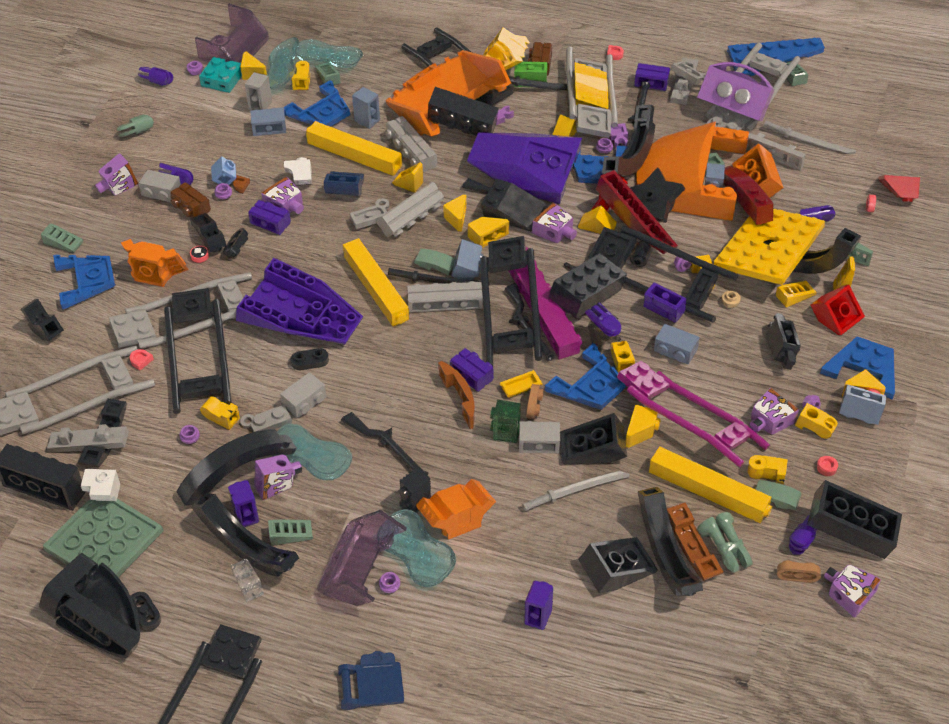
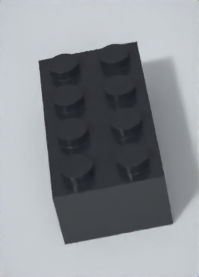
M435 87L428 103L427 119L436 124L446 125L450 129L455 128L465 134L477 136L478 133L494 132L499 108Z
M599 253L555 279L548 297L573 317L577 318L584 314L586 310L591 309L592 306L605 301L622 289L627 273Z
M6 444L0 452V480L4 487L72 511L86 493L81 488L82 479L79 470L73 464H65L55 458H48L37 452H30L20 446Z
M825 480L814 493L807 525L885 559L897 547L902 514Z

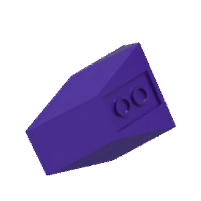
M478 133L467 162L494 180L500 179L513 183L536 198L560 204L565 193L566 182L573 163H576L581 150L582 138L535 133Z
M273 258L265 268L264 279L251 297L245 295L236 308V321L283 333L342 344L347 343L363 319V316L324 281L276 258Z

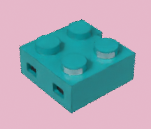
M213 57L199 75L201 86L230 93L242 77L241 63L234 61L225 62V59Z

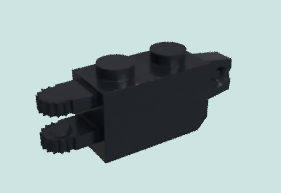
M776 313L773 318L774 321L768 325L767 339L773 359L781 362L784 369L791 370L792 366L796 363V355L800 351L801 344L794 322L786 320L782 314Z

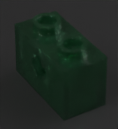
M497 400L496 406L492 407L490 419H492L490 431H493V440L517 443L520 432L521 403Z

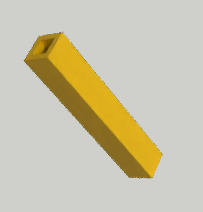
M316 121L306 130L307 143L392 176L402 167V155L400 152Z
M358 238L343 244L344 258L390 324L396 326L408 321V306L361 240Z
M659 446L650 460L649 473L751 520L761 523L764 516L768 518L771 513V496Z

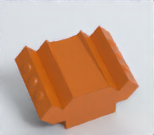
M131 239L121 242L129 254L127 261L131 265V276L134 278V281L164 287L172 276L188 271L185 261L174 248L166 251L161 245L143 241L134 244Z
M471 479L466 485L457 484L438 491L430 499L422 498L416 506L430 525L440 528L442 534L449 540L480 528L483 515L496 503V500L479 481Z

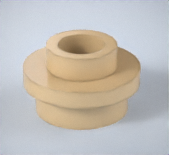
M726 291L723 293L722 301L726 307L734 308L740 303L741 297L737 292Z

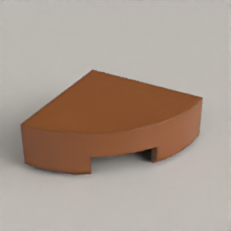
M236 175V179L233 181L234 189L242 194L250 184V178Z

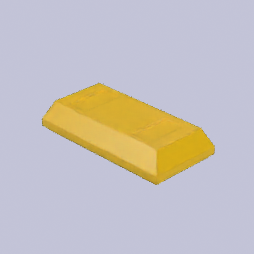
M534 370L499 383L508 398L531 390L532 384L543 385Z

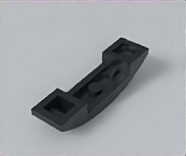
M108 398L101 411L102 420L99 425L106 424L109 428L121 427L127 406L126 401ZM85 446L78 463L98 468L105 461L112 448L101 449Z

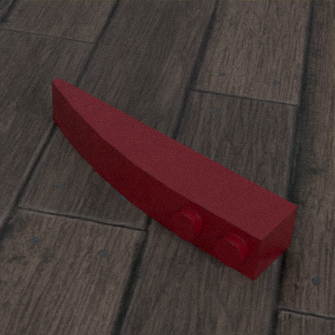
M733 166L725 167L723 184L734 189L737 194L736 200L753 222L759 225L773 221L774 203L762 188L742 170Z
M615 170L600 176L596 187L597 192L629 228L672 247H678ZM652 246L653 248H655L656 250H658V251H659L660 253H662V254L667 253V252L664 251V250H661V249H659V248H657V247H655V246Z

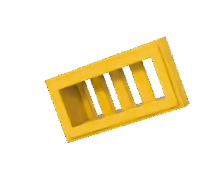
M849 256L835 277L833 290L848 284L851 287L855 273L853 257Z
M801 281L777 287L775 296L785 307H789L815 296L817 292L807 281Z

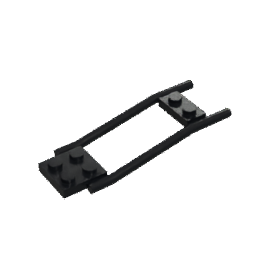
M438 27L434 29V33L439 36L417 47V50L406 43L402 44L401 47L428 67L434 64L428 58L452 47V44L461 51L471 52L459 40ZM506 86L507 88L501 92L493 89L476 100L493 105L512 95L513 91L509 86Z
M626 226L621 228V233L606 227L603 228L588 259L600 253L622 269L637 242L636 239H639L693 263L702 269H700L685 297L687 298L685 312L711 323L715 322L716 316L700 309L703 308L719 278L718 275L736 281L738 278L737 273L706 262ZM628 277L624 281V284L643 293H646L649 287Z
M524 236L488 242L489 257L482 256L480 258L486 362L493 366L494 351L495 353L530 348L533 345L534 358L536 361L542 360L541 327L534 249L528 248L526 251ZM528 265L533 329L527 328L496 333L493 336L488 272L496 273L525 268Z
M209 288L172 293L173 308L166 306L164 308L173 413L179 414L181 412V397L182 399L220 394L221 391H223L224 403L230 405L232 400L220 300L214 299L211 302ZM214 315L221 376L212 375L180 380L179 383L173 321L175 323L212 318Z
M220 624L211 645L202 641L191 666L158 724H169L201 665L244 680L222 724H232L262 664V660L254 658L262 641L261 637Z

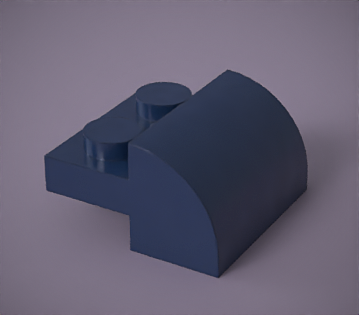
M330 171V173L326 174L324 180V191L326 194L361 196L364 174Z

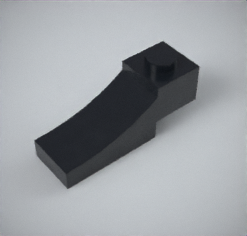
M207 213L189 218L191 225L198 232L205 247L210 252H218L227 246L224 235L218 229L216 221Z

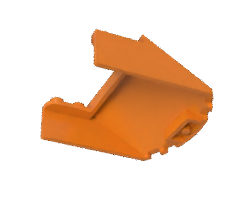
M462 50L457 52L458 56L452 59L448 56L444 58V63L438 66L434 63L402 84L403 89L393 92L394 97L392 99L391 97L386 99V103L399 117L403 116L420 136L423 134L436 136L440 133L438 125L440 123L436 124L427 119L428 103L434 88L438 87L474 100L489 90L497 89L498 92L504 91L507 88L506 86L511 84V81L501 60Z
M715 121L663 136L652 144L644 164L637 171L636 184L643 183L656 168H659L666 181L681 183L685 187V190L675 199V204L671 211L732 221L737 198L734 189L731 187L719 188L713 184L703 185L710 150L745 154L749 131L715 127Z

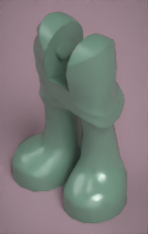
M723 512L718 514L716 519L710 517L703 521L697 527V531L701 537L710 536L718 552L722 556L723 564L728 570L735 573L739 571L736 558L739 559L744 568L752 566L753 562L744 546L743 540H739L735 532L732 514ZM719 529H721V530L724 531V533H725V535L727 536L729 542H726V541L724 540V538H723V536H722V534H721V532H720Z

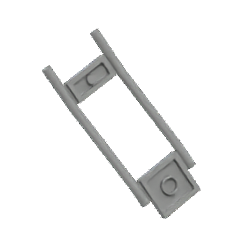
M757 43L741 64H750V67L779 77L773 86L775 91L771 98L772 101L786 78L800 62V57L796 56L787 66L785 62L758 53L762 48V44ZM738 67L735 72L742 73L745 68ZM713 104L705 114L709 119L706 124L716 121L715 127L749 131V133L758 123L756 119L751 120L748 116Z
M569 46L566 48L569 118H576V132L609 138L611 126H618V112L613 82V56L610 54L606 56V64L577 58L573 60V48ZM574 62L607 72L611 112L608 109L582 104L576 105L573 80Z
M251 272L219 278L184 291L217 287L227 310L226 313L221 314L223 322L236 318V308L243 299L236 282L250 280L252 275ZM172 295L144 305L126 308V314L109 317V323L118 347L122 348L138 344L139 349L167 342L166 334L156 338L147 311L172 303ZM214 317L174 331V339L215 325Z
M137 346L99 355L28 386L5 392L6 398L0 399V435L20 430L22 435L41 430L102 404L108 398L113 399L155 386L154 380L150 379L133 384V380L121 357L128 356L133 351L138 350ZM102 363V367L112 385V391L39 422L28 393Z

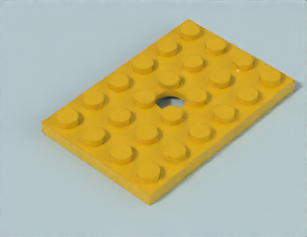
M773 209V221L756 225L749 216L714 260V265L737 274L783 285L825 227V221ZM766 240L776 241L771 242L769 245L763 243Z

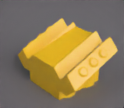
M502 28L485 49L483 55L501 60L506 71L523 62L522 58L525 57L524 52L528 49L527 44H529V41L525 36L514 35L505 28Z
M574 62L576 105L582 104L608 109L607 72Z

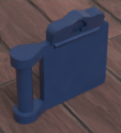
M374 651L371 654L362 655L360 665L342 664L338 666L343 699L340 701L341 709L352 710L358 707L404 703L400 662H395L393 653ZM354 673L357 675L359 699L352 698L350 675Z

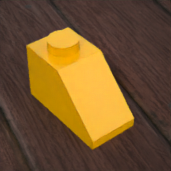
M481 217L468 224V238L475 244L481 245L482 248L487 246L488 242L496 241L509 234V221L507 219Z
M635 405L626 434L627 448L652 438L654 431L659 430L661 419L658 418L656 411L648 407Z

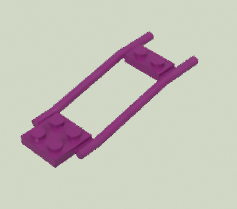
M642 361L620 371L617 376L620 381L628 386L627 392L640 403L708 441L739 468L745 461L732 452V449L748 440L749 437L765 451L771 445L740 419L674 383L662 372H654L649 365ZM669 388L728 421L731 425L713 436L650 399Z

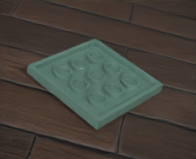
M89 499L43 545V548L46 552L67 565L80 553H84L98 563V566L100 563L107 565L119 578L164 530L160 524L119 499L117 501Z

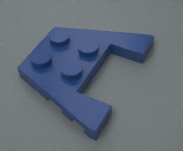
M330 80L319 86L320 92L326 96L325 98L304 110L291 102L284 106V114L310 125L316 121L331 127L350 116V109Z
M617 146L616 156H621L628 146ZM580 150L576 163H573V169L578 182L598 184L600 176L604 175L602 174L604 157L609 156L581 155Z
M53 255L56 271L75 268L78 289L59 293L62 310L115 286L110 256L87 255L86 258H77L76 255H69L68 257Z
M857 336L821 368L820 374L837 379L843 366L859 372L866 369L871 375L881 379L880 382L885 386L884 395H886V398L892 400L894 398V349Z
M593 343L582 352V358L594 365V367L572 386L558 376H555L545 385L546 392L602 410L626 388V385L617 378L619 374L617 370L610 366L607 358L598 351V347Z

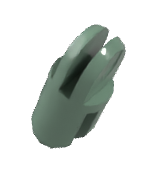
M142 114L129 119L128 123L118 126L117 131L131 127V129L119 133V136L124 137L132 133L137 135L149 130L154 122L152 117Z

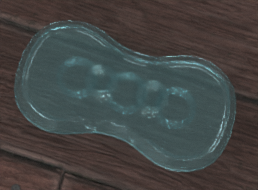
M296 37L289 38L277 45L269 56L270 70L267 76H269L271 90L278 89L287 84L295 73L293 61L300 48L299 40Z
M312 39L299 42L293 49L297 58L301 60L327 62L340 68L354 67L363 56V52L358 48L334 46Z
M286 424L277 431L279 435H288L297 447L294 454L282 455H286L290 462L299 461L302 466L318 479H337L346 472L352 462V453L346 446L337 442L317 439L300 425Z
M407 509L399 510L390 515L379 527L377 532L379 545L383 550L399 557L405 563L410 577L416 584L423 587L435 586L442 582L454 569L456 556L453 549L446 543L430 536L424 527L422 519L414 511Z

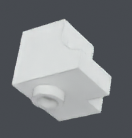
M297 158L292 161H284L285 172L293 175L295 185L312 184L310 159Z
M85 469L81 488L82 491L90 492V499L96 501H117L120 481L116 470Z

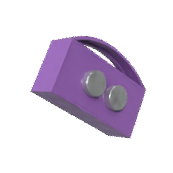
M723 62L709 66L697 98L758 121H763L775 89L754 68L740 63ZM728 66L745 68L761 78V82H757L744 73L727 71L726 68Z

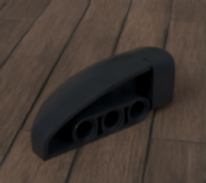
M80 553L45 586L42 591L39 608L54 619L58 618L55 623L57 627L101 651L121 658H127L137 648L140 640L137 610L127 588L107 565L100 563L98 566V563L84 553Z

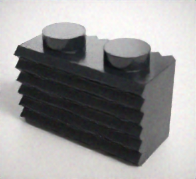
M415 467V470H412V472L406 474V477L400 479V489L398 490L401 496L400 507L412 515L420 511L416 504L422 498H431L430 477L418 467Z

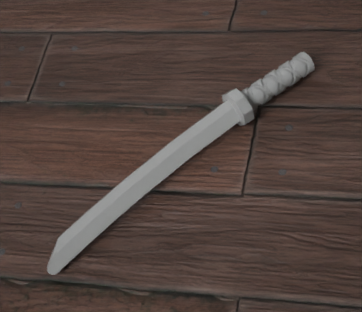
M769 121L764 123V127L784 134L786 138L791 136L846 154L856 153L854 149L792 131L790 127L787 129Z
M616 471L583 480L554 491L550 489L547 490V494L525 502L522 506L527 511L549 501L553 503L557 498L589 487L627 478L630 474Z

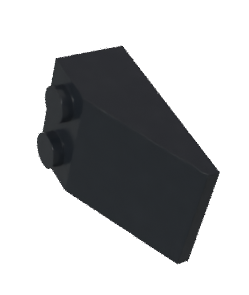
M496 179L481 206L484 217L507 219L510 226L531 232L533 220L543 212L546 203L513 183Z
M615 413L560 431L563 464L611 463L627 457L624 426Z
M637 537L590 543L578 559L598 593L618 590L658 571Z

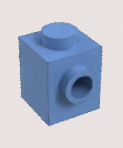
M221 156L211 166L212 181L217 184L225 183L230 185L236 179L235 164Z

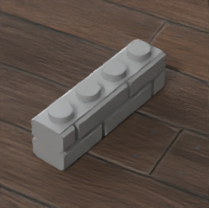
M403 116L387 122V130H385L387 138L393 140L396 149H400L403 157L410 160L411 166L421 162L423 164V172L437 167V154Z
M431 182L376 220V223L386 237L389 238L392 235L396 237L403 232V227L407 226L409 228L414 225L416 218L419 217L421 220L427 216L429 209L434 211L441 206L440 201L444 199V196L438 190L436 184Z
M481 282L433 283L431 285L414 284L407 286L409 312L483 309Z

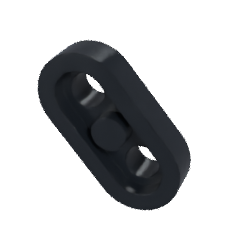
M244 228L237 230L226 244L227 246L224 247L223 253L228 258L237 256L241 251L240 247L248 240L247 236L249 233Z
M323 348L298 351L293 353L290 358L291 366L299 371L324 367L329 362V355Z
M145 592L132 594L131 598L137 610L141 628L144 630L157 628L161 623V616L149 595Z

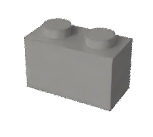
M254 72L245 83L249 110L267 109L272 103L269 76Z
M147 170L139 182L141 196L167 202L172 200L171 191L179 188L181 185L179 176Z
M310 372L280 393L282 405H285L287 411L297 419L327 397L325 384Z
M520 421L519 453L559 454L560 422Z

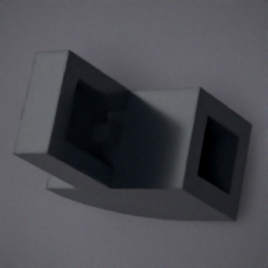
M39 299L32 300L20 309L29 322L27 324L29 328L42 340L50 341L64 331L55 315L48 314Z

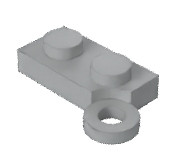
M682 61L673 63L670 68L677 76L685 78L693 85L704 81L706 73H700Z
M384 198L378 199L375 206L350 213V219L355 228L359 229L376 224V220L387 213L386 209L389 208V201Z
M285 405L259 413L255 417L251 414H246L241 417L240 423L243 428H251L253 432L278 429L291 424L292 419Z

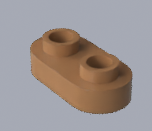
M532 384L527 406V419L535 420V416L540 414L541 405L538 404V401H542L544 391L540 389V385Z
M786 560L778 564L777 576L787 581L813 583L820 580L821 569L818 565L811 562L799 563Z

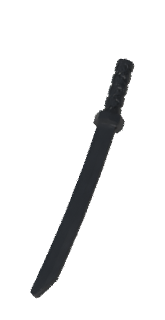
M508 76L511 83L515 84L516 87L521 85L568 91L567 84L520 79L519 76H516V78Z
M394 268L388 269V275L412 279L413 282H416V280L450 284L452 282L468 283L470 281L481 282L421 274L418 271L409 272Z

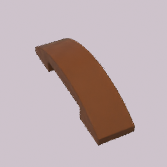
M443 361L438 362L440 378L446 388L455 387L463 401L462 416L469 429H473L475 405L468 383L452 366Z
M686 502L667 508L669 521L678 543L699 577L704 581L723 574V570L714 554L710 555L694 525L695 519Z

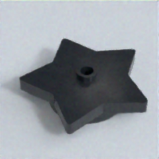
M656 168L643 183L630 187V189L657 221L666 223L668 214L674 207L675 199L685 190V187L681 183L666 181L662 171Z

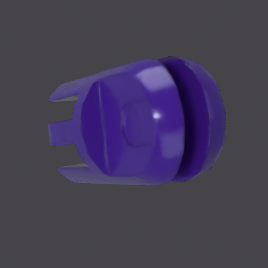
M157 67L139 68V71H142L138 73L139 77L148 79L152 83L167 85L173 82V74L167 70Z
M164 163L159 164V167L163 169H159L158 172L179 176L181 185L185 182L189 185L192 184L194 177L189 170Z
M825 205L801 209L799 214L827 222L835 217L836 212L832 206Z
M600 302L592 306L591 310L585 311L586 316L607 336L615 337L621 333L622 328L619 320Z
M809 515L803 523L798 524L789 538V549L794 555L803 554L816 537L817 529L807 525Z

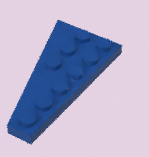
M814 37L761 43L762 48L758 53L787 63L796 56L808 58L823 53L825 47L821 38ZM757 43L729 45L727 52L731 62L741 64ZM744 69V71L742 72L750 76L756 75L755 73L747 69Z

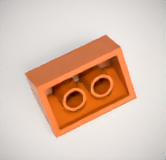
M757 144L732 163L733 167L749 175L769 198L784 188L772 154L760 144Z

